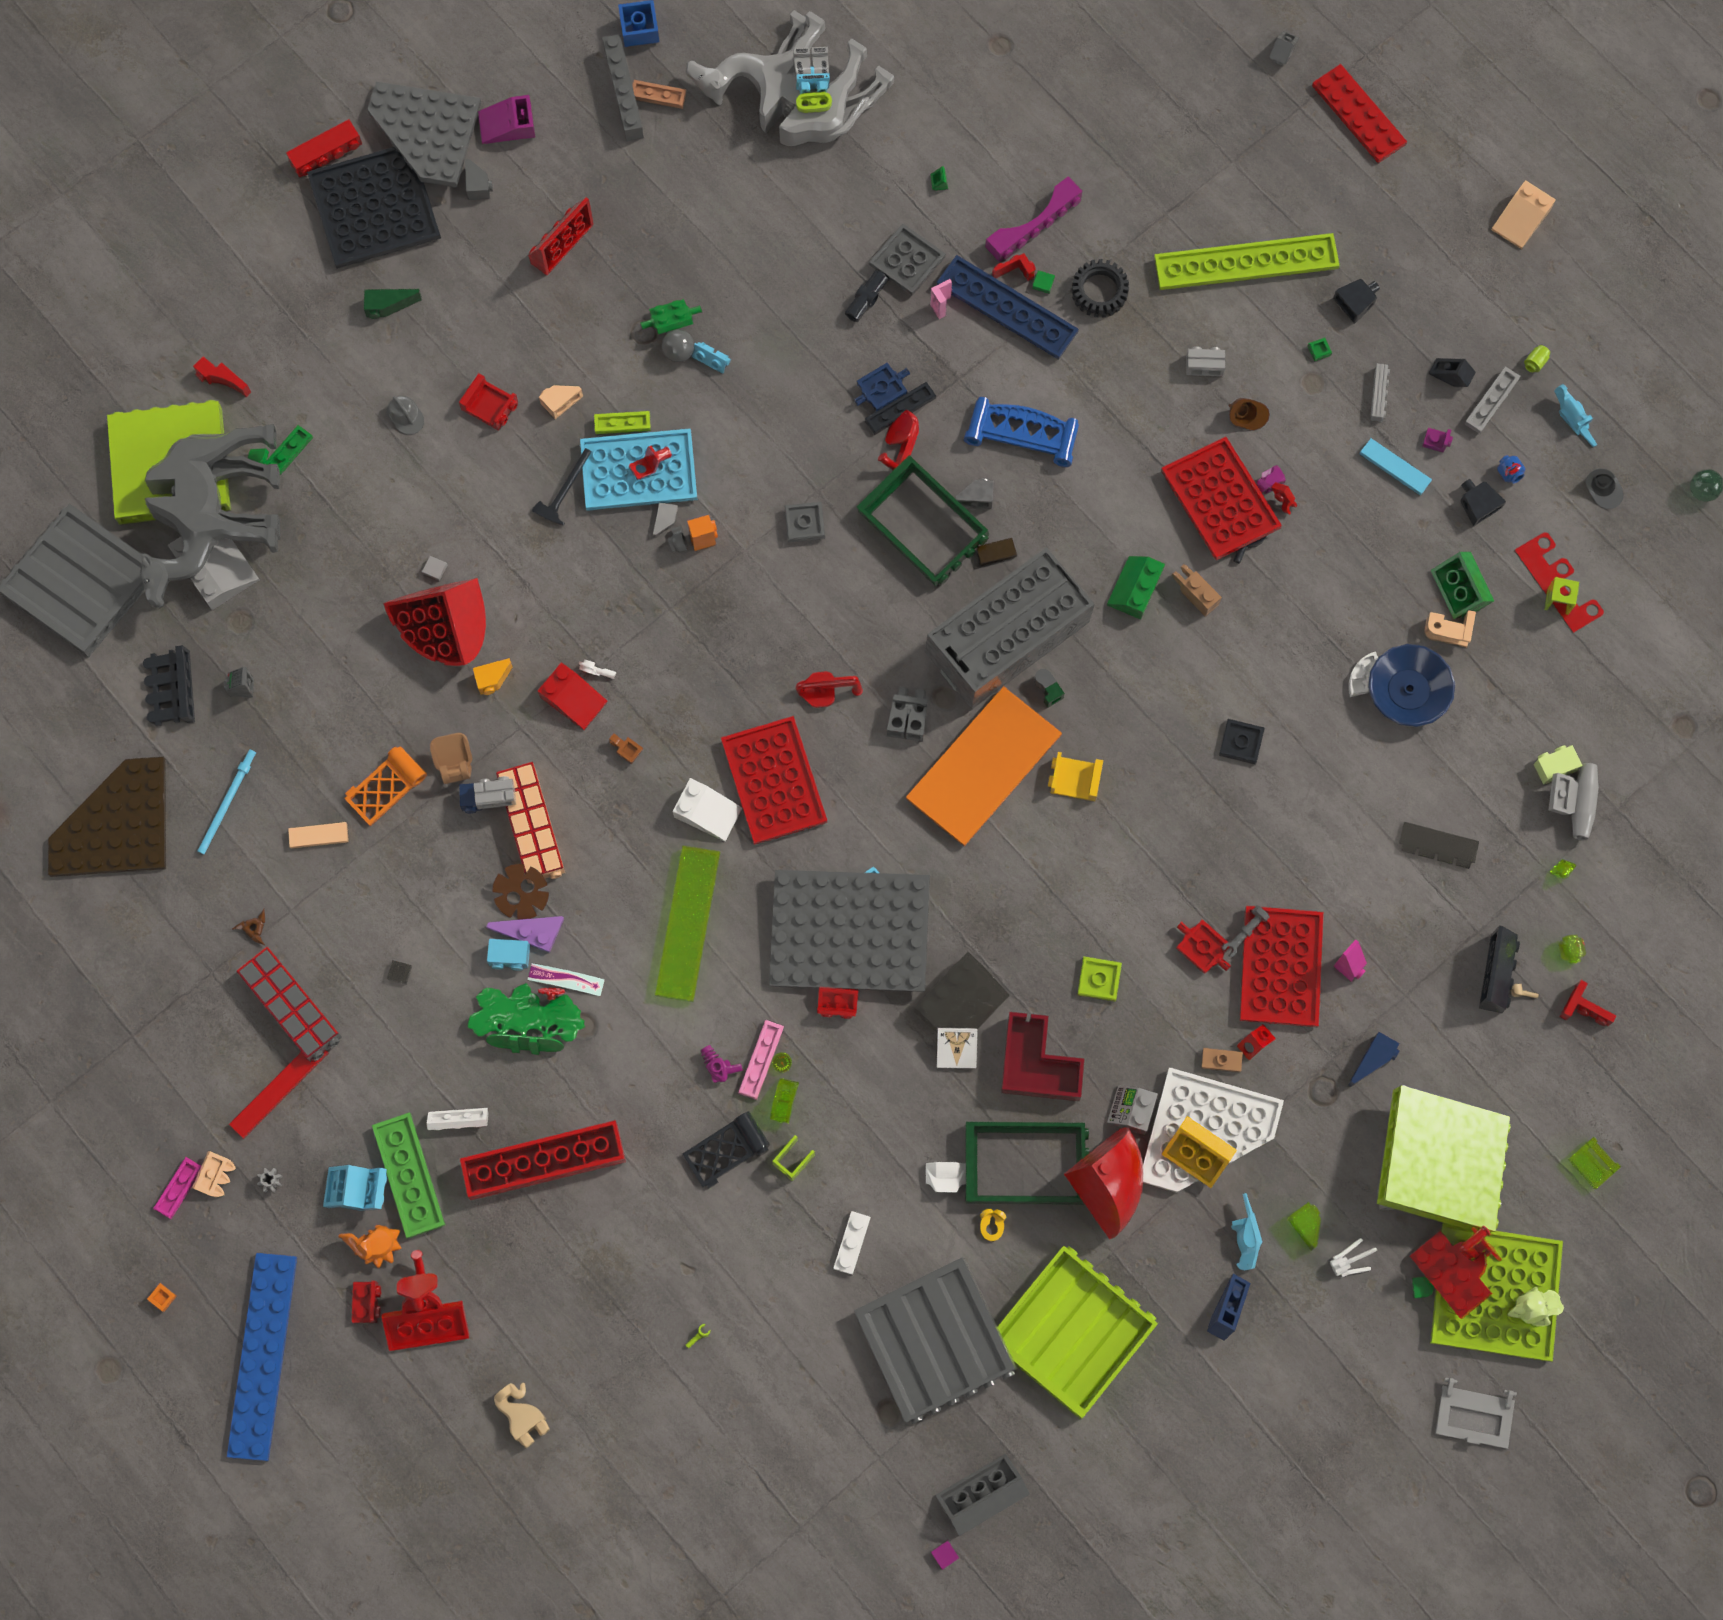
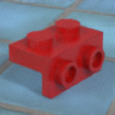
M819 987L817 1013L823 1017L841 1015V1018L851 1019L857 1013L858 989Z

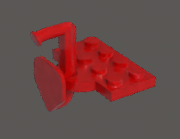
M1484 1225L1480 1230L1472 1227L1471 1229L1475 1234L1465 1242H1459L1455 1245H1452L1447 1237L1439 1231L1410 1255L1411 1259L1460 1319L1467 1316L1493 1294L1480 1279L1486 1271L1487 1257L1492 1254L1498 1261L1502 1260L1493 1246L1485 1239L1486 1236L1491 1234Z
M415 1250L411 1253L416 1275L404 1277L397 1282V1294L405 1297L402 1303V1310L382 1313V1322L389 1351L469 1339V1329L463 1301L442 1304L440 1298L432 1292L438 1286L437 1275L425 1273L422 1260L423 1254L420 1250Z

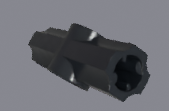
M875 270L866 284L861 285L857 290L855 299L845 311V315L851 321L859 322L867 309L873 307L877 301L880 291L888 282V278L883 272Z

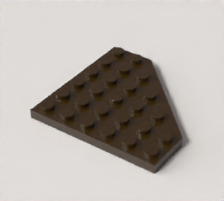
M165 757L125 759L48 838V875L50 877L166 869Z

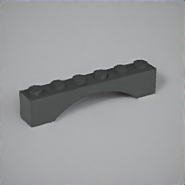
M620 34L602 37L626 142L644 138Z

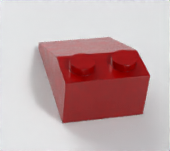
M562 662L538 690L539 697L583 730L588 727L608 702L576 672Z

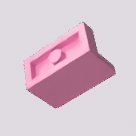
M950 279L931 288L930 305L939 319L945 317L946 302L951 298L952 282Z

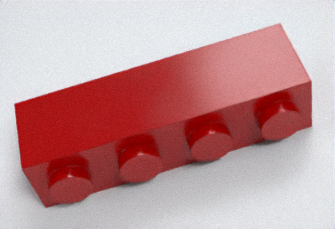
M350 119L289 150L286 154L300 178L308 175V171L324 167L328 162L341 158L351 150H356L362 145V141Z

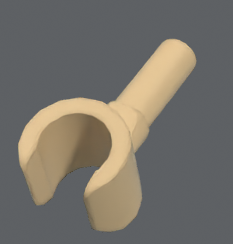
M1522 984L1513 985L1511 990L1513 997L1528 996L1538 998L1536 993L1523 991Z

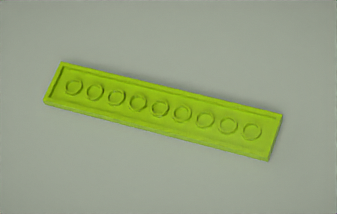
M1333 233L1154 255L1160 290L1339 269L1340 266Z

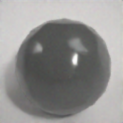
M680 329L673 330L664 337L662 350L669 360L683 362L688 360L693 354L694 341L688 332Z

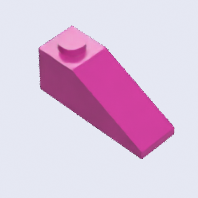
M1357 940L1347 948L1334 965L1351 982L1355 977L1359 979L1366 972L1363 968L1367 962Z

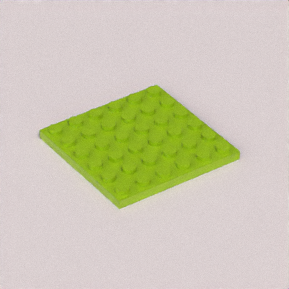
M1447 1223L1442 1224L1441 1232L1452 1245L1465 1242L1475 1234L1472 1230ZM1494 1231L1490 1233V1236H1486L1485 1239L1493 1246L1502 1260L1498 1261L1492 1254L1487 1257L1486 1271L1480 1278L1493 1294L1467 1316L1460 1319L1441 1294L1435 1290L1430 1344L1552 1362L1557 1315L1549 1316L1550 1325L1538 1327L1524 1322L1521 1318L1509 1317L1508 1313L1516 1306L1517 1298L1534 1287H1537L1538 1291L1543 1293L1552 1290L1559 1294L1563 1241Z

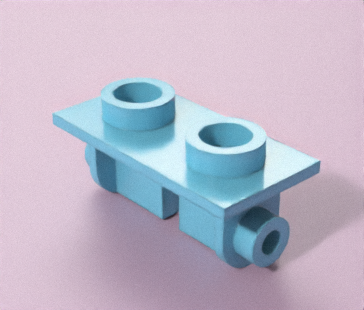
M704 342L695 343L692 357L723 374L725 366H728L731 361L728 358L729 356L719 351L713 353L714 348L706 345Z

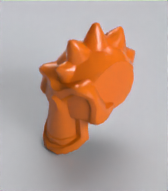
M376 1225L374 1230H368V1234H364L359 1239L351 1233L339 1234L338 1236L353 1250L356 1256L365 1260V1264L373 1262L377 1268H380L383 1260L393 1263L392 1252L401 1249L397 1241L400 1230L389 1229L383 1225Z

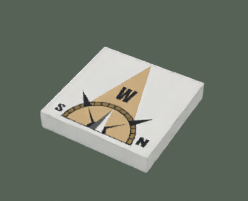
M938 1028L937 1068H976L977 1029Z

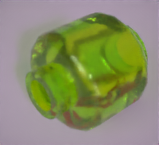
M1577 934L1564 936L1558 943L1561 958L1565 961L1569 960L1570 964L1581 962V958L1586 956L1584 940L1578 937Z

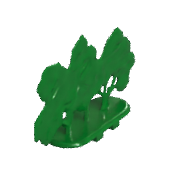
M527 983L514 988V992L509 998L501 990L489 987L484 988L482 993L476 996L482 1010L470 1015L468 1021V1028L473 1029L477 1036H484L490 1031L498 1033L489 1035L486 1038V1042L491 1046L511 1049L512 1053H520V1050H529L534 1055H539L540 1051L559 1052L563 1050L564 1045L551 1037L559 1035L564 1041L571 1042L576 1038L578 1030L585 1028V1021L580 1018L581 1010L573 1004L568 995L556 997L555 1000H551L549 1004L543 1007L539 1005L540 998L535 993H531V988ZM499 1023L501 1024V1029L497 1027ZM556 1024L558 1026L554 1032L550 1031L548 1034L549 1027ZM560 1028L563 1029L562 1033H558ZM509 1029H513L521 1035H509L506 1033ZM529 1029H538L543 1034V1037L526 1036V1033Z

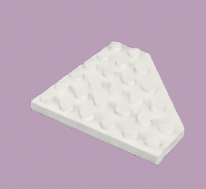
M1169 1067L1143 1162V1183L1177 1193L1199 1181L1162 1155V1152L1187 1116L1237 1150L1228 1163L1230 1164L1274 1139L1284 1100Z

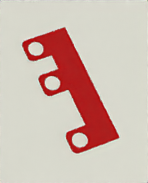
M1544 532L1516 548L1515 551L1547 595V589L1555 577L1567 578L1574 573V568L1566 558H1561L1551 565L1548 564L1543 555L1554 549L1556 544L1551 536ZM1540 538H1548L1550 546L1546 549L1541 548L1538 544ZM1565 563L1569 567V571L1566 574H1560L1557 571L1558 564ZM1565 586L1561 587L1560 593L1563 596H1569ZM1594 599L1580 607L1576 603L1569 615L1566 614L1567 604L1553 601V605L1573 633L1604 614V610ZM1591 604L1598 607V614L1595 616L1589 615L1586 611L1587 606Z

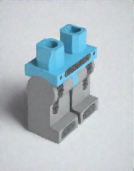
M809 47L793 48L796 90H799L800 94L810 93V89H817V92H827L830 80L828 47H812L811 64Z

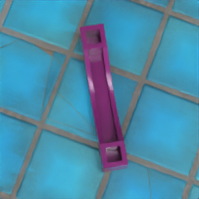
M1069 176L1054 187L1050 203L1037 218L1018 227L998 229L986 239L985 248L998 262L1008 259L1017 248L1021 249L1030 238L1037 237L1043 228L1050 227L1056 218L1063 217L1072 206L1076 207L1081 202L1082 190Z

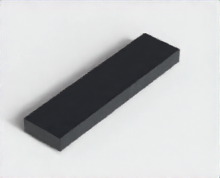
M925 382L866 417L865 422L873 434L876 435L891 426L905 410L913 413L936 399V395L928 383Z

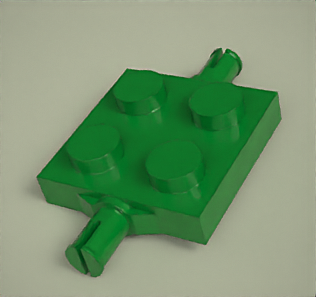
M684 299L675 300L672 303L658 305L649 309L651 320L640 323L642 330L654 327L657 333L661 334L693 325L692 315L702 313L700 305L689 308Z

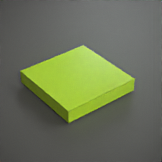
M1083 956L1077 995L1116 1002L1122 963Z

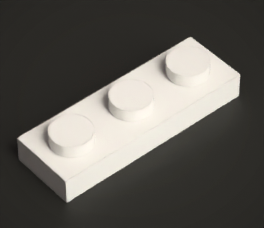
M488 1108L428 1112L427 1129L442 1130L487 1126Z
M851 1211L833 1268L834 1270L853 1275L871 1217Z

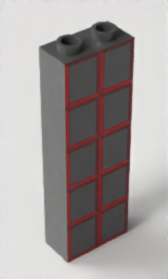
M268 946L237 970V973L310 1062L312 1060H319L323 1057L324 1050L334 1048L339 1044V1040L342 1038L341 1035Z

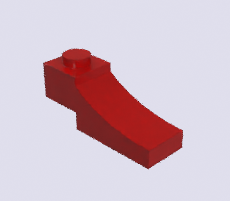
M203 356L193 365L196 371L195 376L201 382L206 381L209 385L211 383H218L231 387L245 397L251 393L248 385L222 362L215 367Z

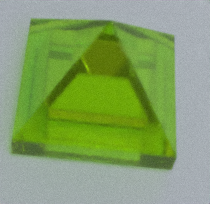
M1562 859L1550 873L1562 879L1569 878L1576 864Z

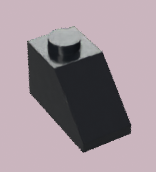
M1436 358L1429 371L1431 376L1453 387H1468L1476 373L1466 359Z

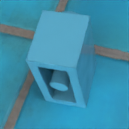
M489 939L487 963L493 969L511 967L512 970L521 971L523 968H528L530 944L528 941Z

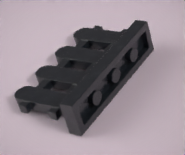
M183 645L175 646V651L169 650V654L159 656L156 653L150 654V657L143 661L144 668L152 671V675L144 679V684L149 688H153V693L145 697L146 703L154 706V711L147 714V720L157 727L162 726V722L174 720L175 723H179L180 719L187 723L195 722L190 651ZM170 667V672L158 674L159 668ZM171 684V690L159 692V686ZM170 702L173 704L172 708H160V704Z

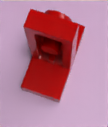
M1580 980L1575 985L1559 1017L1568 1020L1574 1010L1577 1009L1579 1014L1594 1018L1595 1022L1599 1025H1611L1616 1015L1581 997L1588 983Z

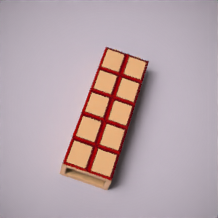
M533 762L496 772L497 778L507 776L514 781L516 805L505 807L522 864H524L525 875L531 866L538 870L545 879L561 877L565 873V869ZM526 879L528 884H534L531 880Z

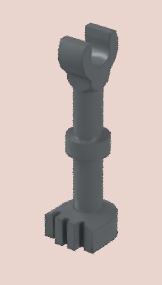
M1255 906L1251 911L1255 917L1247 926H1243L1241 932L1230 943H1225L1221 947L1222 950H1225L1228 946L1231 947L1232 952L1228 955L1229 957L1236 955L1239 944L1247 936H1251L1253 929L1261 921L1266 922L1270 918L1268 913L1260 906Z

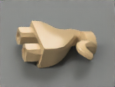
M510 1383L494 1396L495 1405L499 1411L508 1417L510 1433L514 1439L519 1441L525 1448H528L535 1442L529 1434L533 1429H536L543 1436L550 1428L545 1421L546 1417L535 1406L509 1403L507 1401L509 1396L521 1399L526 1393L525 1383L520 1385V1390Z

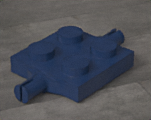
M885 363L857 380V385L861 389L862 395L854 399L855 404L859 406L867 401L873 406L875 411H878L905 395L907 389L902 384V379L910 375L909 370L905 368L897 373L892 370L888 363Z

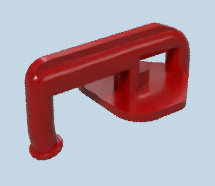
M905 410L888 429L885 438L886 443L889 445L902 443L896 462L891 460L887 453H883L878 457V461H881L891 470H894L909 455L911 456L919 433V422L913 413Z
M827 671L814 672L806 680L796 684L798 695L814 708L832 705L835 701L836 687L853 686L852 693L855 696H860L863 693L857 676L834 677L832 673Z

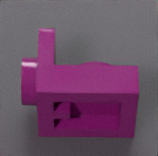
M1428 427L1422 447L1444 453L1446 447L1451 446L1453 437L1450 434L1452 430L1448 429L1447 432H1442Z

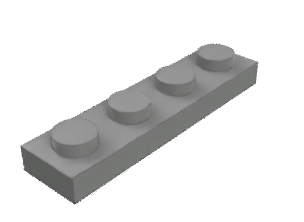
M1505 366L1466 420L1465 425L1480 434L1521 376Z

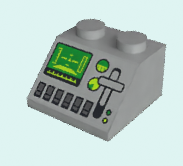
M1118 1085L1107 1123L1121 1128L1128 1127L1130 1131L1145 1135L1158 1094L1141 1088Z

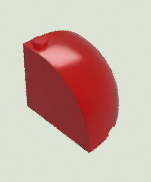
M477 578L429 588L383 603L390 622L401 633L400 637L414 651L431 661H438L450 666L466 665L473 661L481 650L485 637L486 614Z
M1128 1127L1117 1130L1064 1173L1109 1240L1115 1238L1130 1222L1140 1202L1143 1189L1144 1172L1141 1153Z

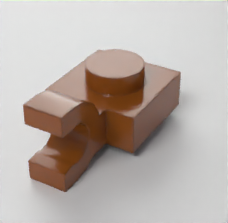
M613 733L609 738V743L619 748L616 753L630 764H633L643 751V747L629 737L623 741Z

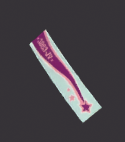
M533 963L528 976L530 981L565 987L601 996L605 980Z

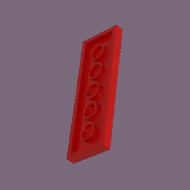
M1339 64L1312 83V87L1378 164L1407 144V140L1342 64Z

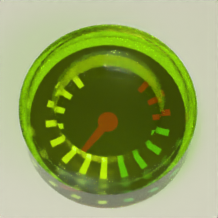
M780 1052L773 1057L772 1065L777 1072L785 1073L790 1070L792 1060L787 1053Z

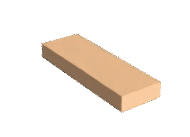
M346 822L288 828L291 849L348 842Z

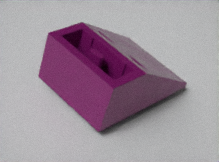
M529 95L510 97L478 111L482 144L536 137Z

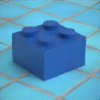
M653 0L618 5L624 47L660 42Z

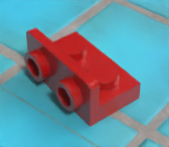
M377 1281L353 1282L352 1323H377V1318H380L381 1307L378 1306V1298H381V1285H378Z

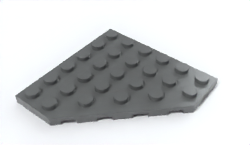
M376 82L367 109L370 117L376 121L384 135H387L391 144L401 153L406 163L416 172L421 182L457 187L481 106V98Z

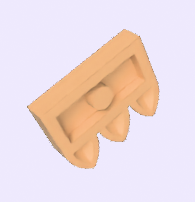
M208 1151L192 1188L209 1196H223L224 1191L217 1183L226 1184L230 1182L228 1176L223 1171L235 1170L234 1164L229 1159Z

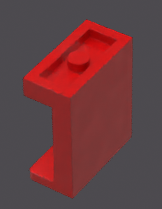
M478 373L459 401V405L462 411L499 431L501 426L507 423L511 411H515L517 408L518 399L515 393L510 395L487 382L485 376Z

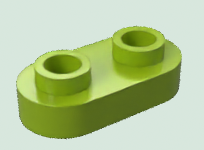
M827 92L803 93L796 99V107L802 113L825 112L832 106V97Z

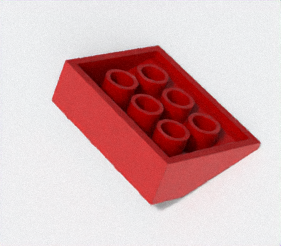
M587 197L576 203L572 208H569L565 212L564 217L554 224L553 229L542 237L541 242L530 250L528 255L530 264L546 276L594 225L590 201Z

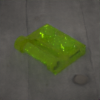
M1592 1137L1568 1160L1594 1189H1597L1619 1170L1621 1166L1618 1162L1615 1163L1597 1143L1598 1140ZM1590 1148H1592L1593 1151L1609 1167L1607 1171L1588 1151Z

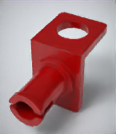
M648 446L644 458L629 464V468L635 477L640 480L656 473L659 462L671 458L672 453L668 447L655 452L652 446ZM636 466H644L646 472L639 473L636 470Z

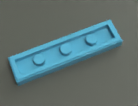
M1372 438L1360 452L1361 456L1420 496L1432 481L1431 478Z

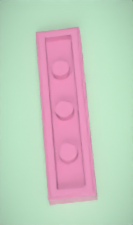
M765 1020L738 1094L754 1100L758 1099L784 1026Z

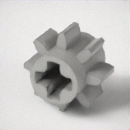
M264 1168V1173L257 1175L260 1178V1182L257 1185H264V1192H267L268 1189L275 1192L277 1186H282L279 1183L282 1175H275L277 1172L275 1168L271 1172ZM269 1176L274 1178L271 1180V1184L267 1183Z

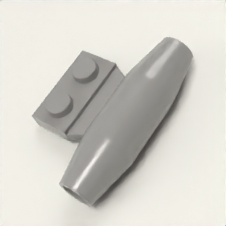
M1593 763L1582 764L1577 781L1573 777L1561 773L1553 774L1549 811L1562 815L1572 814L1573 838L1577 840L1589 839L1595 820L1599 785L1597 765Z

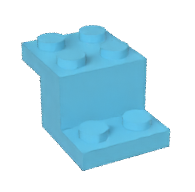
M351 1165L329 1167L323 1207H342L359 1211L381 1209L384 1202L383 1193L387 1182V1169H367Z

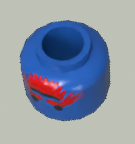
M1507 455L1499 461L1500 464L1497 471L1505 482H1512L1514 484L1525 476L1526 468L1517 456L1509 457Z

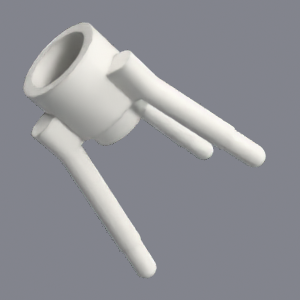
M1362 1238L1358 1239L1330 1261L1335 1275L1345 1277L1350 1274L1370 1271L1371 1267L1348 1269L1351 1268L1350 1263L1376 1252L1377 1248L1363 1252L1350 1259L1342 1258L1363 1241Z

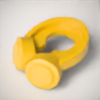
M986 1209L980 1214L982 1219L980 1224L981 1234L986 1240L995 1241L1003 1234L1006 1215L998 1209L994 1211ZM991 1217L995 1218V1225L998 1227V1231L994 1235H990L986 1231Z

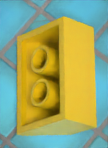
M1187 1116L1162 1152V1155L1212 1188L1237 1150Z

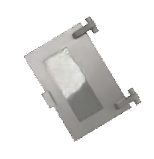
M1445 1378L1444 1381L1448 1382V1386H1442L1435 1434L1466 1440L1468 1443L1478 1445L1481 1443L1508 1449L1515 1400H1512V1398L1517 1395V1392L1504 1390V1394L1507 1395V1399L1453 1388V1385L1457 1384V1380Z

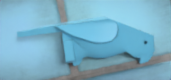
M1564 384L1558 386L1554 392L1560 403V416L1577 435L1581 434L1592 447L1597 446L1588 430L1589 423L1593 419L1592 416H1588L1585 413L1582 404L1567 391L1568 388Z
M1246 1193L1243 1194L1248 1218L1232 1221L1231 1226L1237 1232V1244L1242 1254L1237 1266L1244 1271L1255 1268L1260 1245L1262 1244L1255 1214L1252 1211Z

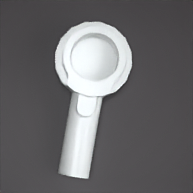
M585 659L584 662H579V670L598 676L603 675L611 679L615 677L616 672L594 667V662Z

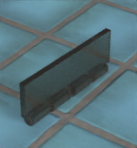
M1404 822L1399 844H1402L1401 851L1415 855L1416 849H1419L1418 856L1434 859L1436 853L1438 854L1437 861L1453 864L1455 858L1457 859L1456 866L1469 869L1471 863H1475L1479 841Z

